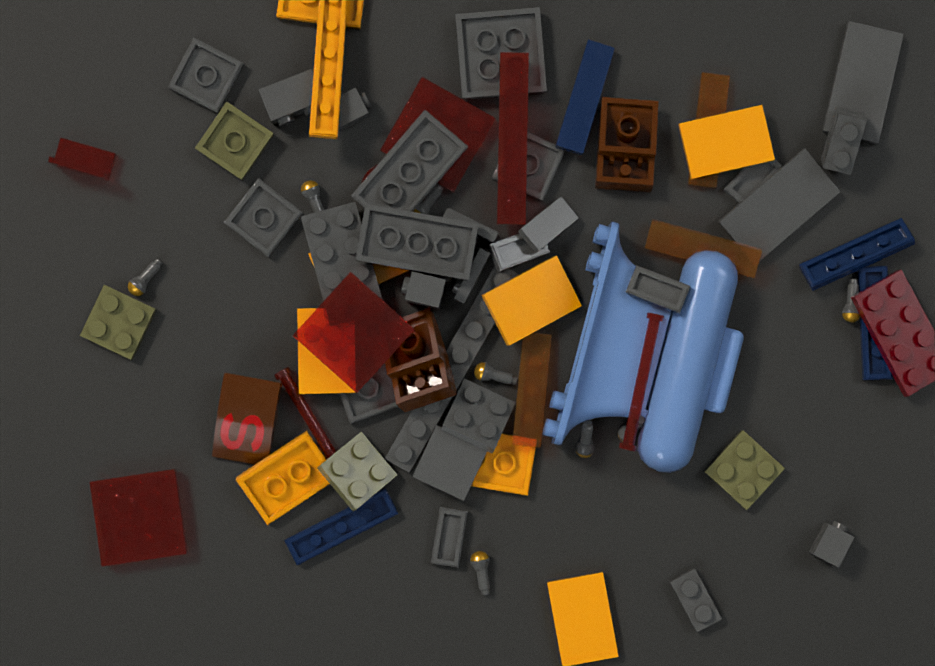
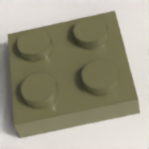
M226 102L195 149L243 181L273 138L274 133Z
M104 285L80 336L133 360L157 309Z
M741 430L704 472L745 510H748L785 468L744 430Z
M362 431L317 467L353 512L397 476L396 472Z

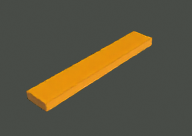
M319 0L309 137L338 139L347 0Z

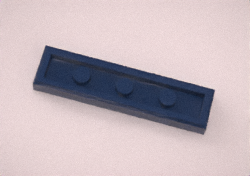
M592 40L587 41L555 145L556 148L583 155L615 50L614 47Z
M900 218L799 264V269L810 289L814 291L915 245V239L903 219Z
M872 266L858 270L859 292L888 276V267ZM860 318L862 380L893 379L892 373L865 323Z
M385 488L374 494L354 512L348 507L284 541L296 565H299L399 513Z

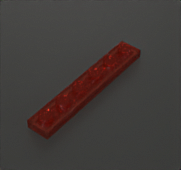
M500 52L497 224L526 225L529 53Z

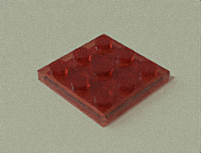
M421 77L380 151L387 154L422 112L426 110L468 146V149L437 183L454 193L496 118Z
M350 271L298 328L293 337L351 389L358 393L411 335L415 328Z
M176 469L90 482L101 566L188 553Z

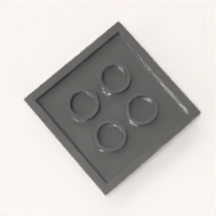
M540 7L455 14L462 100L547 93Z

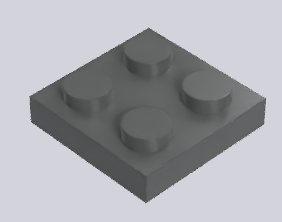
M464 379L441 430L493 454L516 402Z

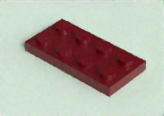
M897 270L850 297L903 396L909 397L934 382L935 331L903 271Z

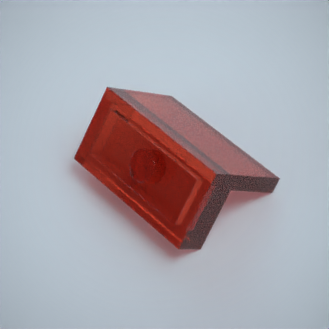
M60 138L55 158L49 156L48 162L57 167L109 181L117 154Z

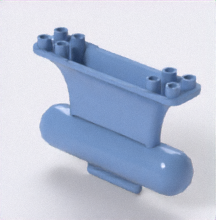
M611 222L608 226L599 224L596 227L592 243L602 245L600 254L595 252L589 254L585 268L586 271L595 273L592 284L594 287L572 371L564 393L553 391L549 408L557 409L559 413L557 421L552 419L545 420L542 435L551 437L552 444L561 445L569 431L584 421L599 417L637 418L642 416L645 422L640 429L637 451L641 460L649 468L658 472L671 473L679 471L689 464L693 456L704 410L722 413L726 409L744 340L741 331L726 327L738 283V271L735 264L726 255L718 251L704 250L694 253L686 260L682 268L679 282L689 285L690 290L680 314L626 293L636 266L628 259L621 247L619 224L616 222Z

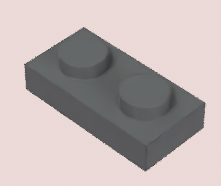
M482 248L479 249L478 253L474 252L469 281L458 279L452 289V292L456 294L454 297L455 301L463 305L465 304L490 256L489 252Z
M695 568L669 581L696 632L722 619Z

